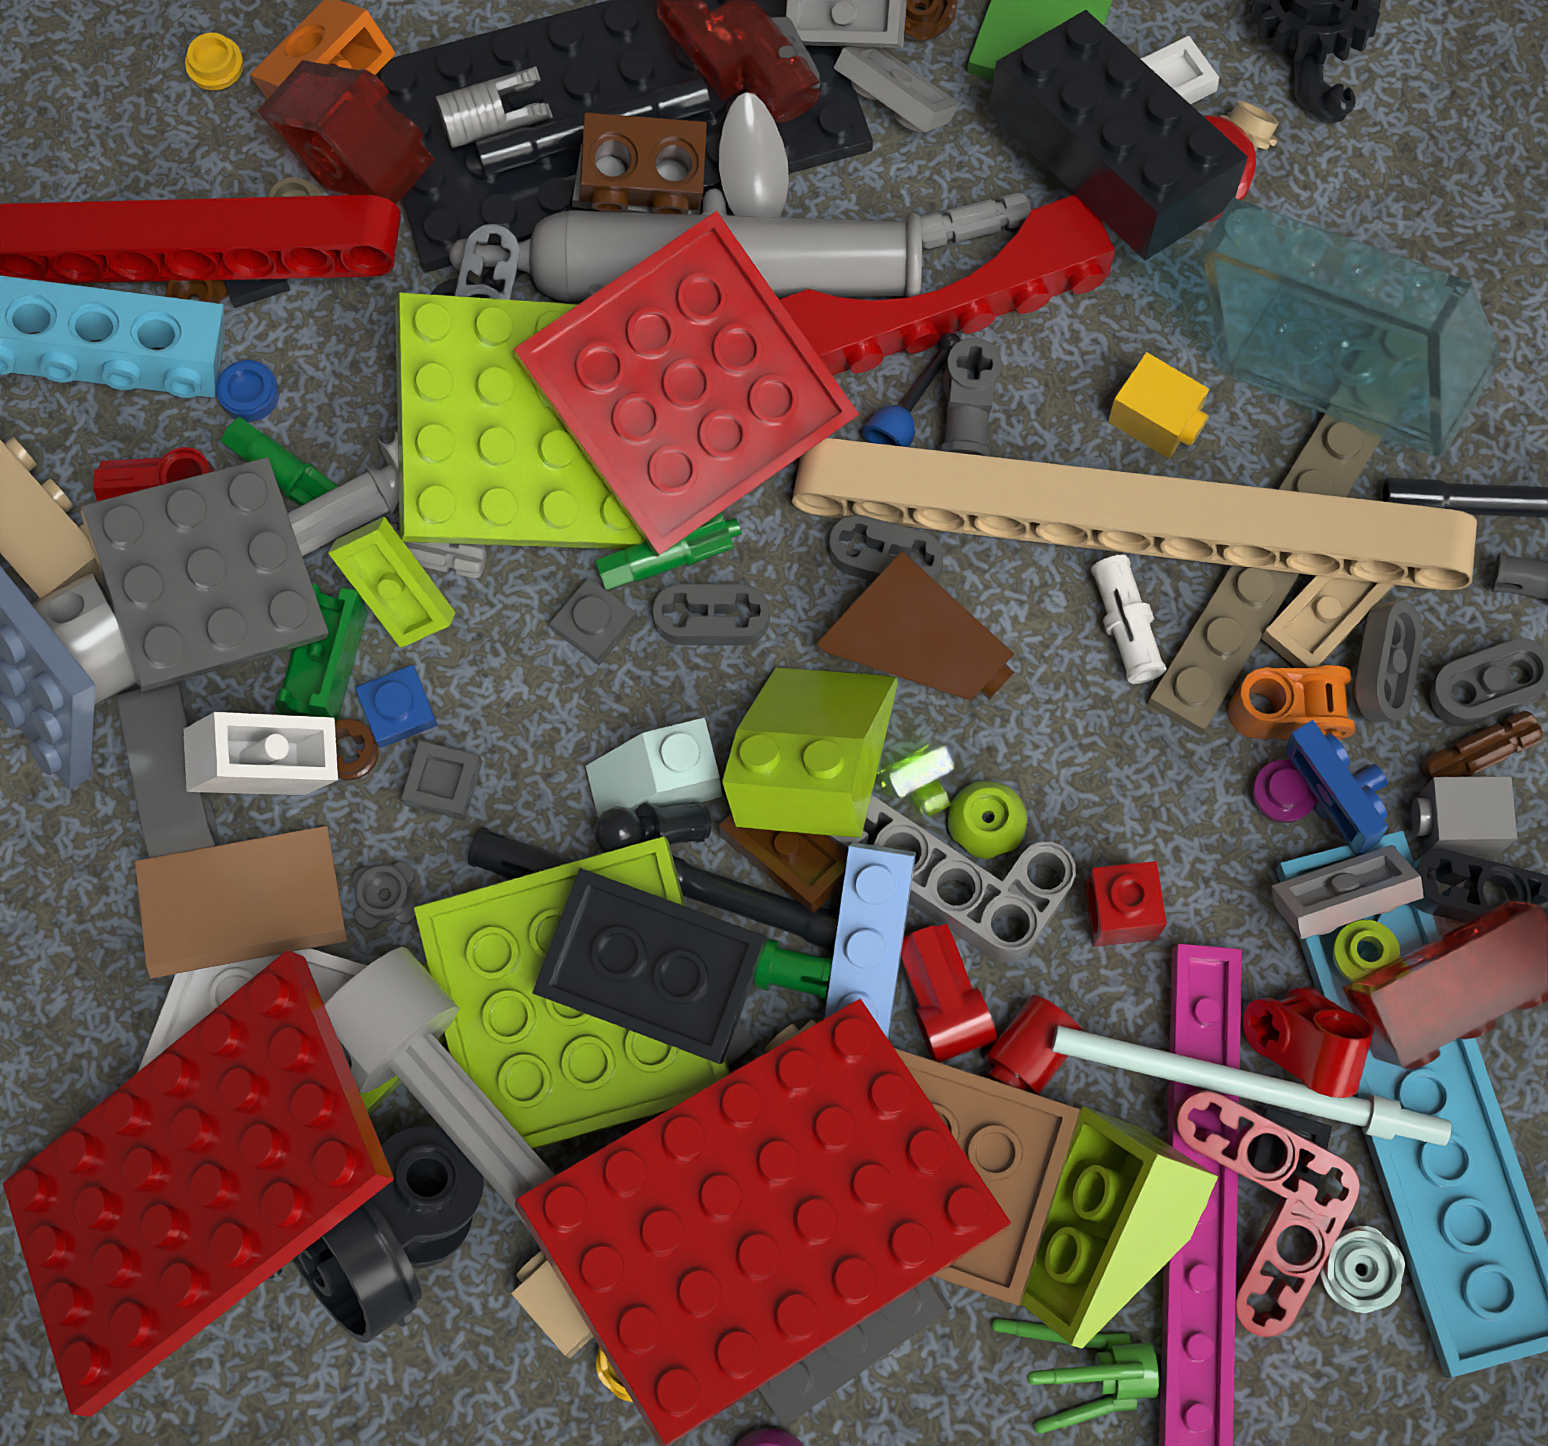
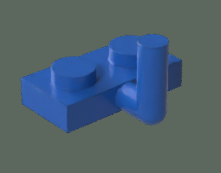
M1314 720L1293 731L1284 753L1317 798L1314 805L1317 815L1333 821L1356 856L1379 844L1388 828L1384 821L1387 818L1386 809L1376 794L1378 790L1388 785L1383 771L1376 764H1372L1353 776L1347 768L1350 765L1349 757L1340 741L1332 733L1324 735Z

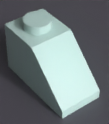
M705 718L641 733L586 765L598 817L604 811L616 806L628 807L635 812L639 805L647 802L654 803L658 807L691 804L696 801L703 802L722 797L720 775Z

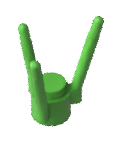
M999 1318L994 1319L991 1323L992 1329L996 1332L1069 1344L1047 1325ZM1097 1333L1084 1346L1106 1350V1352L1095 1354V1366L1030 1371L1026 1379L1031 1385L1096 1382L1100 1395L1111 1394L1110 1397L1040 1419L1035 1422L1034 1430L1039 1434H1043L1108 1413L1137 1410V1399L1156 1398L1159 1388V1375L1153 1345L1150 1342L1131 1343L1129 1333Z

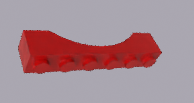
M1072 195L1032 209L1018 233L996 257L971 275L939 290L908 298L871 301L836 297L807 289L779 300L832 376L847 370H851L852 373H863L881 364L884 357L906 350L908 353L914 354L925 351L934 346L945 333H953L962 330L965 334L975 333L988 327L993 323L995 317L1014 310H1017L1020 314L1034 312L1045 306L1051 297L1070 290L1074 294H1084L1100 286L1106 277H1109L1115 249L1101 219L1076 195Z

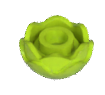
M990 780L978 781L964 787L953 799L948 817V829L953 840L963 846L972 856L979 859H990L1015 850L1024 838L1027 825V811L1020 796L1009 786ZM985 813H990L993 815L994 821L986 823L983 821L982 816Z

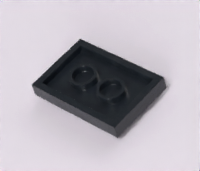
M580 868L532 994L715 1063L723 1064L769 938Z

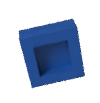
M414 664L355 687L379 748L438 726Z

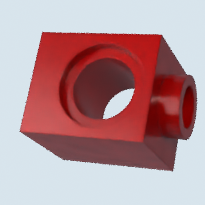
M1157 861L1091 869L1084 884L1093 947L1157 940L1167 925Z

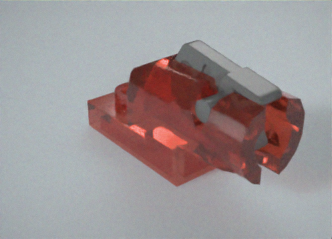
M656 0L659 18L722 101L743 89L747 93L755 94L765 104L777 123L788 122L797 118L818 101L821 93L818 89L820 87V74L789 17L770 18L764 9L753 0H730L711 13L704 0Z

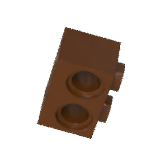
M585 112L579 202H592V208L604 212H623L628 209V205L652 207V212L655 214L687 215L688 210H699L704 187L707 122ZM614 155L626 163L628 170L619 176H608L597 168L596 162L603 156ZM665 160H675L686 168L688 175L682 180L670 181L659 174L656 166Z

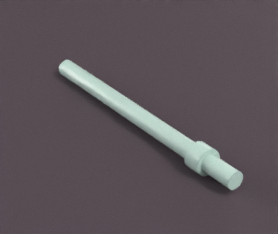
M1058 1025L1053 1037L1052 1052L1362 1126L1363 1134L1392 1140L1395 1135L1446 1146L1451 1134L1450 1120L1402 1109L1400 1101L1377 1095H1370L1368 1100L1356 1097H1329L1318 1094L1303 1084Z

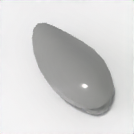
M746 92L739 95L730 106L723 125L719 146V172L722 188L734 216L780 217L786 202L789 184L788 160L784 144L775 121L765 104L755 94Z

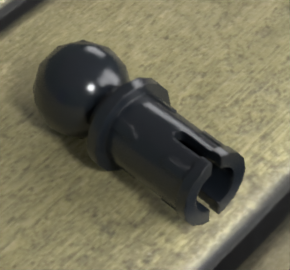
M696 801L691 804L658 807L654 803L647 802L639 805L635 812L628 807L620 806L604 811L598 817L595 824L594 835L600 849L606 853L663 836L668 839L669 845L688 842L700 843L709 838L712 820L710 812L703 802Z

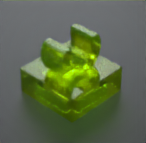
M929 744L876 774L888 796L902 798L909 794L921 815L926 813L927 817H930L951 805L947 794L937 780L940 776L955 769L944 745Z

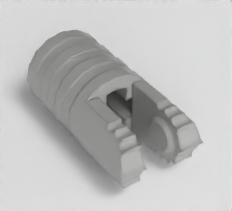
M535 66L435 96L439 116L450 147H458L553 118L549 104L533 103L508 113H504L499 96L529 89L541 81L537 67Z

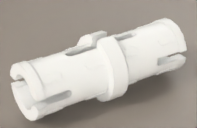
M1116 555L1094 564L1091 572L1095 576L1107 612L1103 619L1106 632L1109 635L1115 636L1127 672L1128 682L1139 684L1160 677L1167 669L1162 662L1150 627V623L1154 619L1150 605L1142 603L1130 568L1129 557L1127 558L1126 555Z

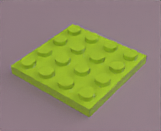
M414 293L398 294L395 300L399 519L400 538L403 542L624 549L645 541L513 355L514 348L579 304Z
M664 836L414 907L430 975L460 1008L451 1025L444 1032L449 1053L532 1149L664 1113L730 1074L726 1056L723 1064H718L532 994L580 868L685 906L669 842Z

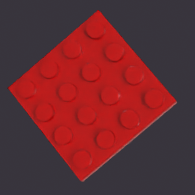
M717 210L513 349L515 358L656 557L666 552L859 415Z

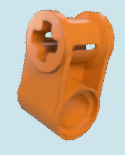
M1334 665L1308 668L1264 667L1256 669L1247 675L1229 701L1227 713L1230 723L1237 732L1249 738L1289 739L1293 731L1314 720L1324 735L1332 733L1338 740L1349 738L1355 734V722L1348 718L1345 686L1351 683V671L1346 667ZM1256 693L1267 697L1273 704L1275 713L1264 714L1256 710L1250 702L1249 694Z

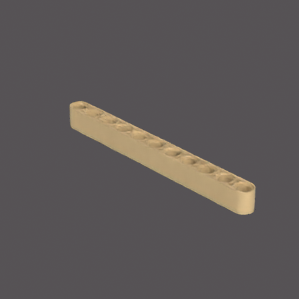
M826 438L800 457L792 498L793 505L799 510L811 515L842 519L851 515H864L906 527L1435 590H1457L1465 588L1472 583L1477 520L1472 515L1452 509Z

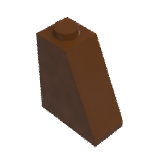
M903 551L898 554L816 643L826 653L967 700H973L979 692L990 700L1015 673L1006 664L1014 656V653Z

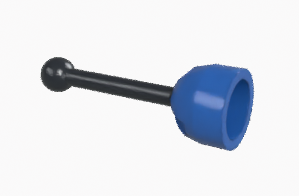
M949 332L940 337L938 342L939 351L901 406L888 405L881 407L871 416L862 430L863 436L868 443L909 447L912 444L915 436V425L911 411L948 359L950 350L956 343L961 341L957 334Z

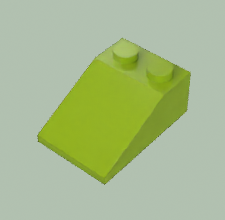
M775 667L737 728L722 781L736 827L862 838L898 686L897 677Z
M1085 1106L1081 1108L1082 1113L1022 1301V1306L1070 1345L1081 1349L1190 1240L1218 1179L1216 1174L1144 1128Z

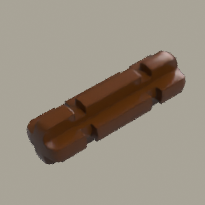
M1519 712L1505 719L1506 722L1501 725L1494 724L1453 744L1454 747L1449 750L1444 748L1428 756L1421 764L1422 773L1428 783L1434 777H1470L1509 758L1510 754L1514 753V751L1519 753L1536 745L1543 737L1542 729L1531 712Z

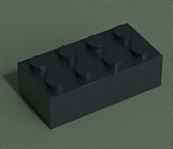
M1087 10L1082 11L996 61L988 112L1143 260L1146 261L1233 206L1248 156Z

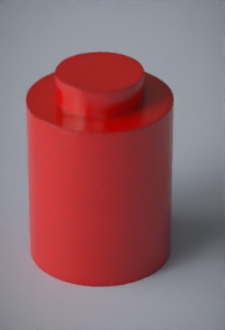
M1031 995L986 1054L985 1059L992 1067V1070L987 1075L988 1078L1039 1096L1069 1056L1051 1051L1057 1025L1083 1031L1082 1028L1055 1004L1041 996Z

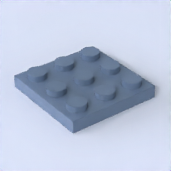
M0 566V717L9 728L15 729L19 727L29 739L30 751L41 770L47 775L55 773L67 789L71 790L91 777L95 683Z

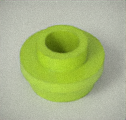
M1358 920L1345 926L1336 936L1332 950L1335 966L1341 975L1350 982L1361 986H1374L1386 981L1396 971L1401 954L1398 940L1392 931L1385 925L1373 920ZM1368 941L1374 944L1378 950V960L1375 962L1363 960L1357 952L1358 942Z

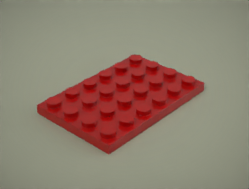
M289 950L282 953L2 1183L70 1414L86 1417L93 1416L394 1180L304 956Z
M861 998L516 1198L515 1202L516 1209L659 1446L671 1445L1005 1231L1011 1224V1221Z

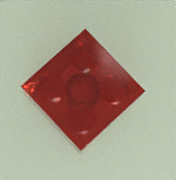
M302 60L257 110L260 116L330 196L376 195L397 204L435 161L421 143L423 139L421 130L409 118L396 112L385 98L388 95L385 85L366 69L355 70L339 67L334 63H329L328 65Z

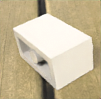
M213 712L183 729L186 792L307 795L338 780L334 718Z

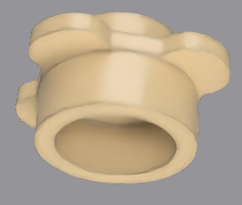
M1238 100L1232 112H1228L1227 116H1220L1229 119L1244 130L1252 141L1255 152L1258 147L1267 150L1270 145L1275 146L1278 141L1273 135L1279 124L1278 120L1265 110L1249 102Z

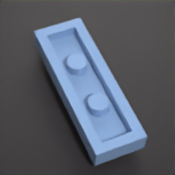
M851 842L848 849L825 1018L861 998L889 1040L916 852Z

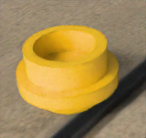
M205 33L196 37L190 43L185 57V68L189 78L195 85L205 90L215 91L225 89L239 79L244 68V59L239 47L231 39L219 33Z

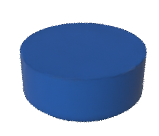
M242 360L231 364L221 373L216 385L217 397L225 412L235 420L241 417L247 422L258 421L268 416L275 409L280 395L279 386L272 371L263 363L254 360Z

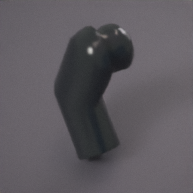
M1306 54L1300 62L1294 61V96L1296 101L1321 122L1337 123L1343 121L1346 115L1353 111L1356 104L1355 94L1350 87L1344 89V85L1341 83L1331 87L1325 82L1324 64H1318L1314 54Z

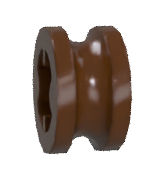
M353 719L335 721L336 749H341L338 741L347 736H351L356 744L364 743L365 745L363 751L356 750L359 758L352 763H346L341 755H337L338 778L344 780L360 779L369 774L376 765L379 756L378 744L369 728L360 721Z

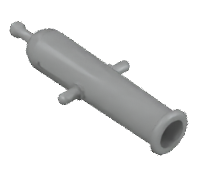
M714 188L707 191L704 195L701 215L570 210L545 217L536 224L530 239L518 243L520 247L518 269L531 274L539 291L556 300L582 303L717 210L778 298H784L807 289L836 297L905 296V298L921 294L922 219L917 213L908 214L906 222L727 216L726 197L721 190ZM468 238L458 240L450 250V261L459 272ZM478 243L475 249V254L484 258V267H495L498 261L508 262L510 258V251L502 248L501 245H481Z

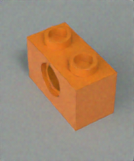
M323 0L249 75L279 116L319 133L396 53L366 9L341 0Z

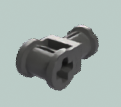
M977 337L966 338L956 343L950 350L947 369L942 379V389L946 396L945 442L938 447L937 451L992 457L991 449L986 447L988 420L992 409L996 381L1002 368V361L997 348L987 340ZM967 369L976 370L975 375L978 380L967 378Z

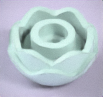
M1357 1226L1340 1232L1320 1270V1277L1325 1290L1338 1304L1355 1312L1368 1313L1387 1307L1398 1298L1401 1292L1405 1261L1400 1249L1385 1238L1379 1230L1369 1226ZM1358 1263L1366 1267V1274L1364 1276H1359L1355 1271Z

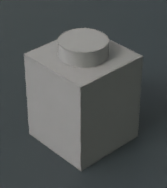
M1434 777L1419 793L1420 798H1414L1412 802V829L1415 836H1423L1424 854L1435 849H1445L1461 854H1501L1517 840L1511 777Z

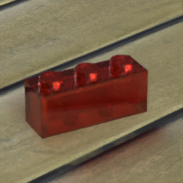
M1508 901L1342 987L1353 1013L1367 1020L1374 1030L1369 1047L1373 1058L1403 1067L1404 1069L1418 1068L1436 1060L1441 1054L1439 1048L1457 1038L1463 1040L1472 1039L1488 1033L1497 1025L1495 1018L1514 1008L1516 1010L1530 1009L1548 1001V920L1542 906Z

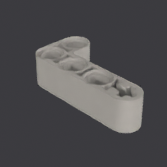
M873 795L871 796L862 838L826 835L848 853L851 842L867 844L868 835L875 838L877 828L881 827L883 829L878 833L874 846L890 848L895 845H905L912 848L916 852L919 861L914 865L909 904L939 924H948L951 932L988 957L999 962H1015L1031 951L1066 899L1076 876V867L1072 855L1057 843L1041 841L1030 845L1021 854L1002 882ZM1035 865L1052 867L1058 873L1060 885L1051 890L1040 889L1030 882L1027 870ZM948 880H958L970 889L972 899L963 905L953 906L945 903L940 898L937 888ZM1000 916L1017 918L1023 924L1025 936L1016 942L1003 941L994 934L991 922Z

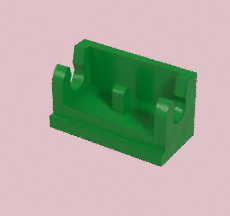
M312 584L328 635L324 640L293 648L282 689H279L276 695L275 705L277 707L275 713L288 716L329 717L337 721L342 710L368 611L358 590L341 587L339 596L336 598L320 592L321 588L318 585Z

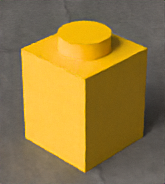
M1146 352L1115 397L1108 423L1170 459L1181 442L1191 447L1207 423L1209 415L1203 412L1202 408L1209 388Z

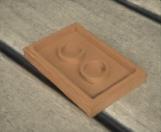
M327 826L135 861L145 960L150 979L278 955L286 950L294 952L347 941Z

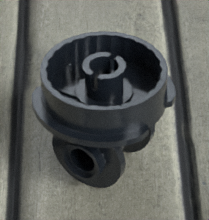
M416 1126L404 1129L388 1138L381 1147L394 1180L292 1259L306 1284L326 1311L349 1335L360 1342L368 1343L395 1323L402 1327L410 1323L414 1319L412 1311L417 1307V1301L422 1298V1290L413 1268L430 1267L445 1261L461 1247L468 1235L473 1215L482 1197L484 1177L442 1128Z

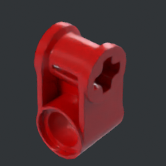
M1308 986L1292 989L1285 995L1284 999L1260 998L1247 1005L1243 1014L1245 1037L1258 1054L1269 1058L1299 1078L1306 1087L1318 1094L1335 1098H1346L1358 1093L1374 1031L1367 1020L1346 1011L1324 997L1316 989Z

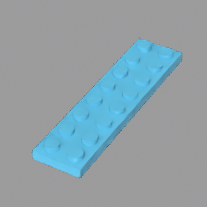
M1403 831L1384 835L1379 844L1363 853L1366 854L1393 845L1409 864L1413 862ZM1346 845L1281 862L1276 871L1280 882L1357 856L1352 848ZM1411 903L1398 906L1391 912L1375 914L1360 919L1373 920L1385 925L1395 935L1400 946V962L1396 971L1386 981L1374 986H1361L1350 982L1341 975L1335 966L1332 954L1333 944L1336 936L1348 924L1337 927L1334 931L1327 934L1313 935L1304 939L1299 937L1316 990L1346 1011L1363 1017L1371 1024L1374 1030L1359 1090L1352 1097L1368 1100L1370 1095H1377L1400 1101L1402 1109L1451 1121V1134L1446 1146L1395 1135L1392 1140L1364 1134L1444 1377L1452 1378L1548 1351V1245L1433 915L1424 913ZM1368 941L1358 942L1357 952L1363 960L1367 962L1378 960L1379 954L1374 944Z

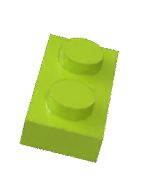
M385 516L334 541L328 554L353 587L358 590L359 595L400 648L450 626L456 612Z

